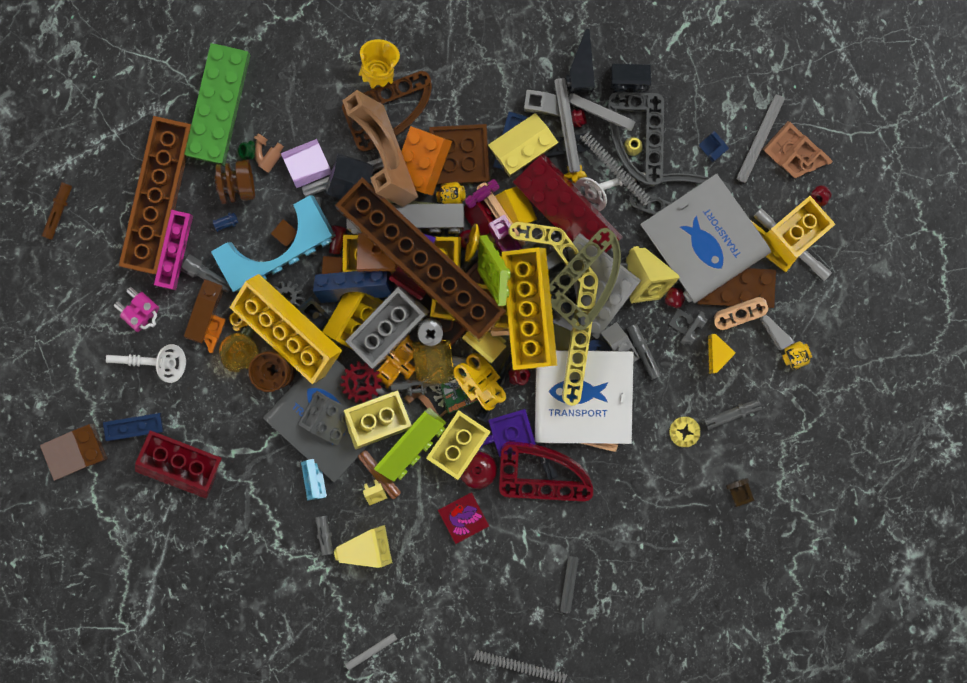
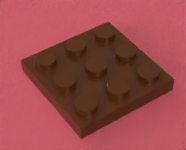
M487 124L429 127L430 133L452 141L437 185L451 182H490Z

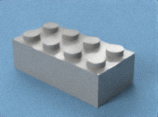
M399 286L345 342L373 369L407 337L430 311L415 296Z

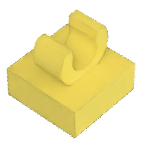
M374 480L375 486L371 488L368 487L367 483L364 484L365 490H363V493L369 505L387 499L381 483L379 484L377 480Z

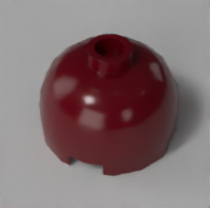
M477 451L461 475V480L473 489L488 487L496 477L497 466L495 460L489 454Z

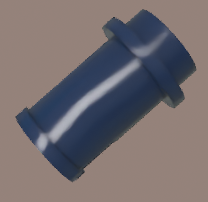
M230 212L224 217L213 220L217 232L232 225L235 227L239 223L236 214Z

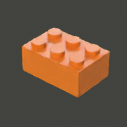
M410 126L401 152L415 190L433 195L452 141Z

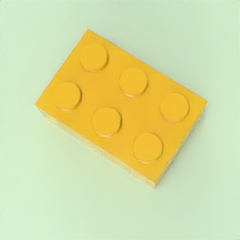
M809 196L763 237L789 265L829 231L835 223L815 200Z

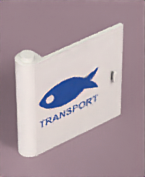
M556 350L557 366L536 368L535 442L631 444L633 351H588L581 400L574 406L566 404L562 399L568 351ZM579 352L572 356L573 362H581L582 355ZM572 372L569 376L572 383L577 382L579 374ZM568 384V387L572 389L571 394H567V398H569L570 402H572L573 398L576 399V395L573 394V389H578V386H572Z

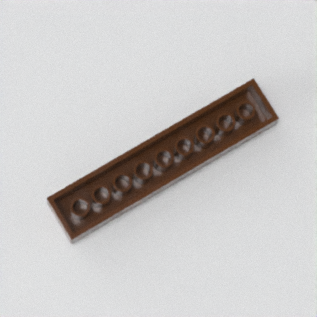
M363 177L335 205L336 209L478 342L506 314V310L503 307L498 306L488 293L388 200L376 194L374 187Z

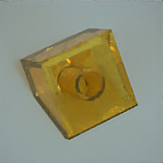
M441 340L434 346H428L422 342H412L417 381L439 384L449 383L454 378L450 340Z

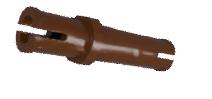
M61 182L56 198H53V207L42 233L43 237L53 240L64 207L68 205L67 199L72 189L71 185Z

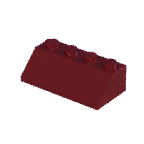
M150 430L136 460L135 472L207 499L222 458Z

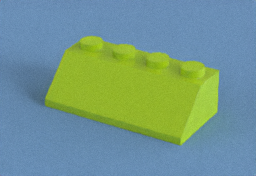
M429 407L374 469L392 481H395L397 478L401 480L408 472L406 470L409 464L413 466L421 458L418 454L422 450L426 452L433 444L431 439L435 435L439 437L446 428L443 426L447 422Z

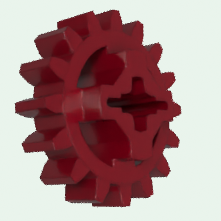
M357 361V366L355 367L351 363L350 370L344 369L347 374L346 376L341 375L345 382L340 383V386L346 387L342 392L349 393L348 399L355 397L354 401L356 403L359 399L365 403V398L372 400V394L378 396L376 389L382 388V386L378 385V382L382 381V378H377V375L380 373L379 371L374 372V368H369L366 362L364 365H361L360 361ZM359 369L365 370L362 374H356L354 372ZM371 375H373L374 378L373 386H371L369 383V378L371 377ZM365 377V386L360 385L357 387L358 382L356 380ZM349 378L353 380V386L351 390L348 385ZM366 390L368 392L364 395L357 394L359 391Z

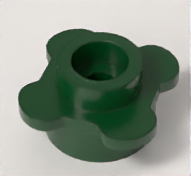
M253 141L243 142L239 145L238 154L243 160L248 158L254 159L255 147Z

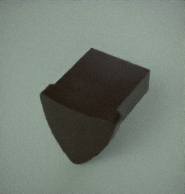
M742 478L726 485L727 490H730L736 507L755 501L748 484V478Z

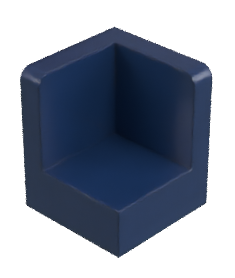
M715 131L699 144L701 150L712 162L729 149Z

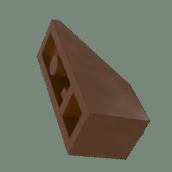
M204 279L184 338L200 344L203 343L223 295L222 285Z

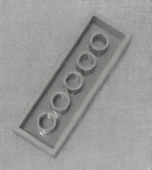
M407 204L404 207L393 205L421 232L429 231L430 234H441V230H448L449 234H459L460 230H464L463 204ZM347 219V229L349 232L351 231L353 235L362 233Z

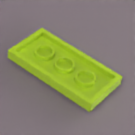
M479 236L477 271L498 306L506 305V298L509 297L507 282L510 280V270L506 267L504 260L501 259L499 252L496 251L493 242L489 240L488 236Z

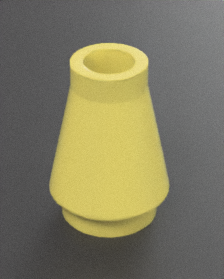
M630 137L624 142V149L628 155L636 156L642 151L643 145L640 139ZM636 142L637 147H632L631 143Z

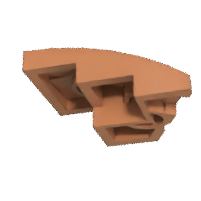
M789 121L762 149L794 178L833 162Z

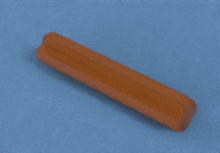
M365 450L358 455L359 460L378 483H381L391 499L399 496L401 492L389 478L374 469L377 466V462L368 451Z

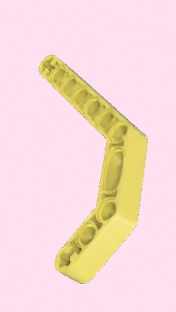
M515 222L509 226L508 233L512 239L551 245L566 266L569 262L563 256V249L570 247L576 255L579 253L566 233L560 228ZM517 225L520 226L521 230H527L526 226L530 227L528 238H525L526 234L524 233L515 236L516 233L512 232V229L516 228ZM538 228L541 230L542 236L540 239L532 237L533 229ZM554 231H558L561 234L559 242H554L551 239V234ZM582 261V268L579 271H582L584 269V263ZM591 267L577 280L579 284L576 305L587 315L595 306L598 288V277ZM588 275L594 279L590 287L584 284V278ZM583 295H588L591 298V302L587 306L581 303ZM575 309L574 318L577 320L576 325L579 326L578 316L576 315L579 311ZM592 322L584 330H577L572 326L562 391L563 401L571 406L578 404L581 400ZM579 333L585 336V341L582 344H577L575 341V337ZM579 352L582 355V360L580 363H574L572 356ZM572 372L579 374V380L575 383H572L569 379ZM568 384L572 386H578V389H573V394L576 395V399L573 398L572 402H570V399L567 398V394H571L572 389L568 387Z

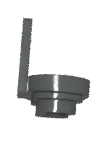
M678 309L669 325L684 334L680 343L692 345L697 337L694 334V330L698 327L702 329L708 319L705 318L703 311H700L694 319L681 309ZM679 316H684L687 319V323L690 324L689 327H679L676 324V319Z

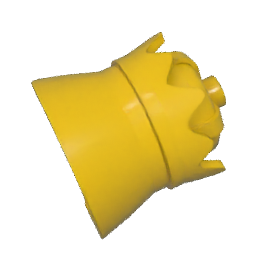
M380 39L370 40L363 44L360 49L362 66L359 72L363 82H369L371 88H374L376 85L384 87L388 82L392 84L394 67L400 58L397 47L388 41Z

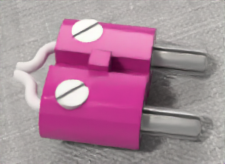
M129 287L127 293L134 298L131 301V305H127L125 308L119 301L114 304V307L121 312L120 317L136 332L147 329L149 326L154 327L159 306L143 292L138 294L132 287ZM149 318L152 319V323H153V324H151V323L147 324V323H148L147 321L149 320Z

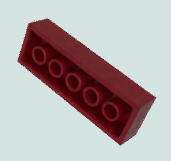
M545 154L540 155L513 181L555 227L562 229L572 243L579 234H582L590 241L602 228L610 229L618 241L623 238ZM608 231L607 233H600L602 238L599 241L596 238L593 240L601 250L604 248L601 245L602 242L605 240L607 242L610 241V233ZM610 244L604 252L607 253L612 248V245Z

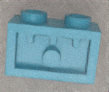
M314 459L301 462L307 500L325 498L327 495L323 472L318 469Z

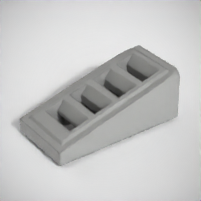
M767 315L760 317L761 322L778 350H783L794 343L793 339Z

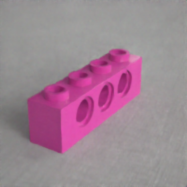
M171 210L154 285L176 290L193 219L191 214Z

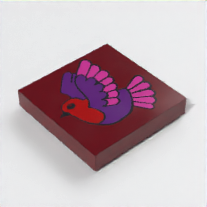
M472 492L438 509L455 544L489 527Z

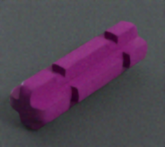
M493 179L488 182L487 186L484 185L475 191L473 196H468L464 201L469 208H472L476 205V202H481L491 195L492 191L495 192L500 187L496 180Z

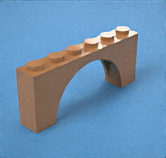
M356 90L342 101L347 115L366 131L382 158L384 169L371 177L376 194L404 207L418 198L385 107L383 104Z

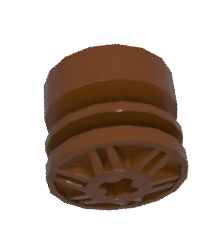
M249 160L236 161L235 171H232L229 163H225V172L222 164H216L215 185L222 204H228V195L231 202L235 203L237 193H239L242 201L255 200L254 180Z
M275 349L256 355L251 360L248 368L251 383L257 389L264 392H273L288 386L296 374V369ZM275 366V369H277L278 372L275 373V370H273L272 367Z

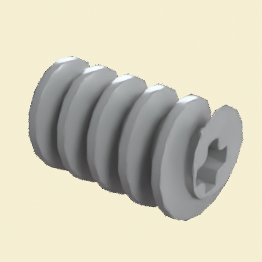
M426 318L419 323L418 336L420 341L425 345L434 346L442 340V325L437 319ZM427 329L430 331L434 330V334H427Z

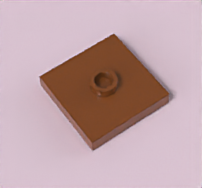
M358 233L357 271H396V264L363 233Z

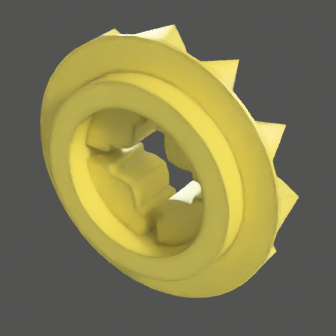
M680 417L671 424L670 437L676 445L690 447L698 441L700 427L694 419ZM686 424H688V431H691L693 435H686L683 440V434L677 431V429H684Z

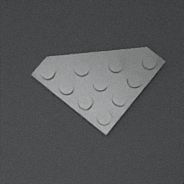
M579 234L573 241V244L580 251L589 240L582 234ZM595 246L587 247L586 254L589 257L597 255L598 251ZM569 247L567 251L570 262L576 254ZM605 252L590 266L598 277L595 304L606 287L613 265V258ZM576 260L573 263V269L579 271L582 268V263L580 260ZM621 264L616 283L608 300L592 321L591 335L596 339L600 337L601 332L606 329L641 282L638 277ZM588 275L584 278V284L588 287L592 286L594 279ZM577 281L574 283L576 298L579 284ZM583 295L581 303L584 306L590 304V296ZM584 316L581 317V325L586 324Z

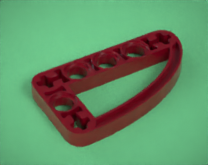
M510 441L502 446L499 491L504 497L588 501L593 497V483L589 474L570 457L555 450L529 443ZM509 447L512 448V451H515L512 452L511 460H508L507 450ZM519 453L536 455L558 462L576 473L583 482L517 478ZM506 465H511L515 470L513 473L507 474L503 469ZM506 484H510V487H512L510 491H506V488H504ZM516 484H519V492H516ZM529 484L533 489L531 492L525 493L522 491V486ZM548 485L552 488V491L549 494H544L541 492L542 486ZM567 486L571 489V492L568 495H563L560 489ZM574 487H576L577 490L576 495H574ZM583 488H587L588 492L586 495H582V492L578 491H583Z

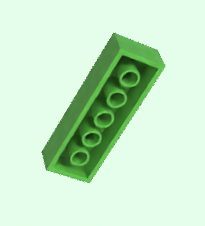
M213 43L210 44L186 146V157L225 166L251 56L248 51Z

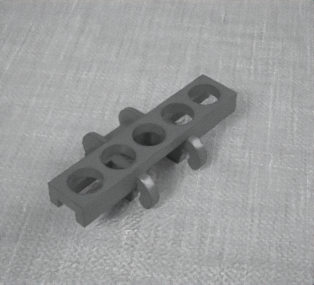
M441 377L392 383L391 390L407 389L408 396H412V393L420 392L424 395L427 393L426 387L441 385ZM413 385H421V388H420V389H412V386H413Z

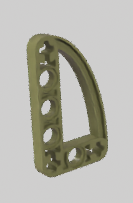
M600 229L549 284L550 291L556 288L553 286L555 282L560 288L564 289L562 293L560 290L556 292V299L551 298V305L577 330L586 329L595 319L608 300L618 277L621 250L617 237L610 229ZM608 231L610 233V241H603L601 245L604 248L601 250L593 240L596 238L599 241L602 238L600 233H607ZM611 244L613 249V265L609 280L599 300L587 315L565 293ZM591 245L595 246L598 251L594 257H589L586 254L587 247ZM576 260H581L584 263L582 271L578 272L573 269V263ZM564 274L571 278L568 286L561 285L559 281L560 277ZM564 302L572 305L570 313L565 314L561 311V305ZM575 309L579 311L576 314L578 317L584 316L586 318L584 326H577V320L574 317L572 320L568 318L574 313Z

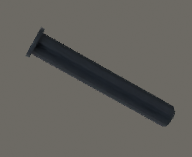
M511 350L507 352L497 373L500 378L496 382L501 387H503L509 370L513 366ZM481 407L478 416L475 415L474 417L489 423L487 419L491 410L489 411Z

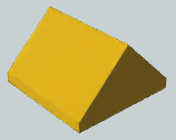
M517 186L495 195L512 223H531L538 220L529 199Z
M716 334L708 335L709 374H714L733 357L735 352Z

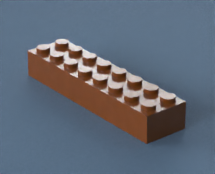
M153 116L119 262L120 267L154 275L157 274L170 213L176 207L187 160L185 151L191 124Z

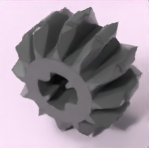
M282 281L280 282L281 289L277 286L274 287L281 295L291 292L292 295L290 297L292 299L289 302L298 308L301 305L297 303V300L304 301V298L298 297V295L303 293V290L296 291L299 286L298 284L291 288V281L287 282V287Z

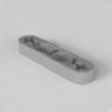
M573 93L569 95V103L624 129L632 131L636 123L623 115Z

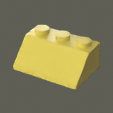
M535 113L488 144V146L510 177L540 155L555 147L558 141L547 125Z
M398 390L344 410L348 431L355 449L407 431L412 426Z
M458 410L426 459L459 480L490 434V431Z

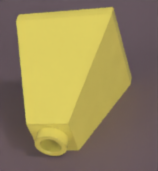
M636 246L629 250V255L626 257L627 270L641 280L629 296L630 302L637 303L661 299L680 278L679 275L646 248Z
M385 525L371 529L336 547L334 550L335 559L339 560V563L376 568L391 564L392 559Z

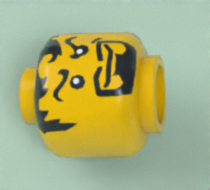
M458 182L442 184L436 193L437 201L441 202V204H462L466 198L464 186H461Z
M800 341L786 347L784 350L785 354L782 355L786 366L790 365L792 369L808 365L810 358H812L808 345Z

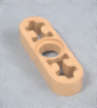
M757 297L718 311L714 315L715 326L720 330H726L762 317L768 312L767 302L764 298ZM760 304L762 306V310H758V308H756V305ZM740 309L746 311V315L742 318L735 315ZM730 313H732L733 321L731 320ZM720 317L726 319V323H722Z

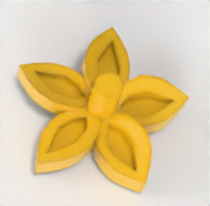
M580 165L579 172L565 174L568 179L572 178L573 183H576L578 178L587 177L586 173L582 171V165Z

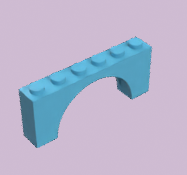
M309 195L293 204L298 218V230L293 244L280 257L267 262L254 261L242 255L232 242H227L211 251L233 292L240 291L246 280L258 274L266 280V275L270 273L273 275L283 270L282 266L287 263L292 265L299 261L298 257L305 254L308 256L316 251L315 248L322 245L324 247L332 242L331 238L336 235L314 196Z

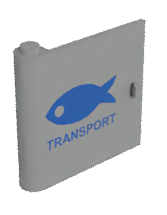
M715 174L640 224L669 267L679 275L680 278L678 280L684 287L685 292L683 295L688 302L692 301L694 304L771 253L766 241L718 174Z

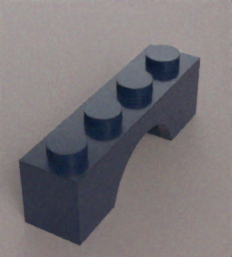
M351 271L315 275L313 292L321 303L338 302L339 298L348 292H362L374 298L389 297L394 292L395 283L389 280L392 275L390 271Z

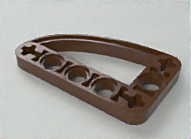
M418 71L395 80L392 84L387 83L384 87L380 86L363 94L372 96L374 100L384 105L424 89L422 98L414 111L403 122L393 128L394 134L397 137L408 129L426 108L432 92V83L427 72ZM420 75L423 78L427 77L424 85L421 82L416 83L415 86L417 88L413 89L412 82L409 79L413 78L415 82L419 80ZM401 82H407L410 85L407 92L399 90ZM390 89L392 96L389 99L382 98V90ZM343 104L342 110L357 148L362 152L375 149L376 146L368 134H363L366 141L370 140L368 147L364 148V146L359 145L362 143L361 137L358 136L356 138L355 135L362 134L365 130L363 128L359 131L353 129L352 125L355 120L347 115Z

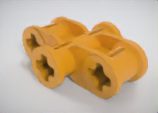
M409 335L397 346L395 351L393 350L390 353L394 359L387 356L384 359L385 363L377 370L380 372L377 378H382L381 382L385 385L386 389L391 386L400 373L405 376V380H408L418 368L409 362L423 346H418L410 339Z

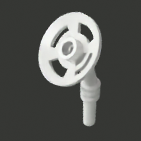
M583 177L575 183V187L582 193L581 185L584 186L585 198L593 203H598L599 205H592L598 211H601L607 204L604 190L617 185L622 186L625 183H622V180L619 181V178H615L598 184L593 179Z
M169 344L160 350L157 358L140 357V355L137 357L133 355L132 357L131 354L129 356L106 355V363L128 364L129 366L131 364L133 366L136 364L137 366H156L160 379L164 382L173 383L183 375L186 358L179 346ZM168 349L174 350V352H165V351L168 350ZM178 357V358H179V366H178V369H175V366H176V360H175V358ZM164 374H172L173 376L167 378L164 376Z

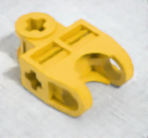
M470 354L466 359L467 364L460 363L454 368V376L471 401L477 398L482 407L490 411L495 408L497 403H502L506 400L505 391L496 382L500 376L481 354ZM472 357L478 360L479 366L472 362ZM459 368H462L467 376H462L459 373Z

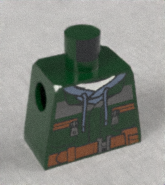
M453 366L443 370L447 381L440 385L447 415L479 401L477 398L471 401L460 387L454 376Z

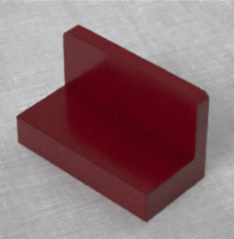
M485 201L476 202V205L472 208L465 205L464 215L470 225L473 227L474 224H478L480 236H488L491 233L488 224L496 218Z
M399 267L396 268V271L389 278V280L421 301L426 295V292Z

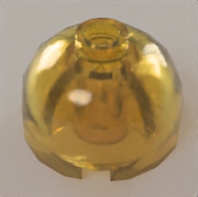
M233 333L226 336L219 347L220 360L224 367L232 372H241L240 369L244 368L248 369L251 360L258 355L255 342L248 335L242 333Z

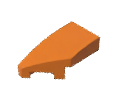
M217 315L213 316L204 338L210 353H213L226 322L225 318Z

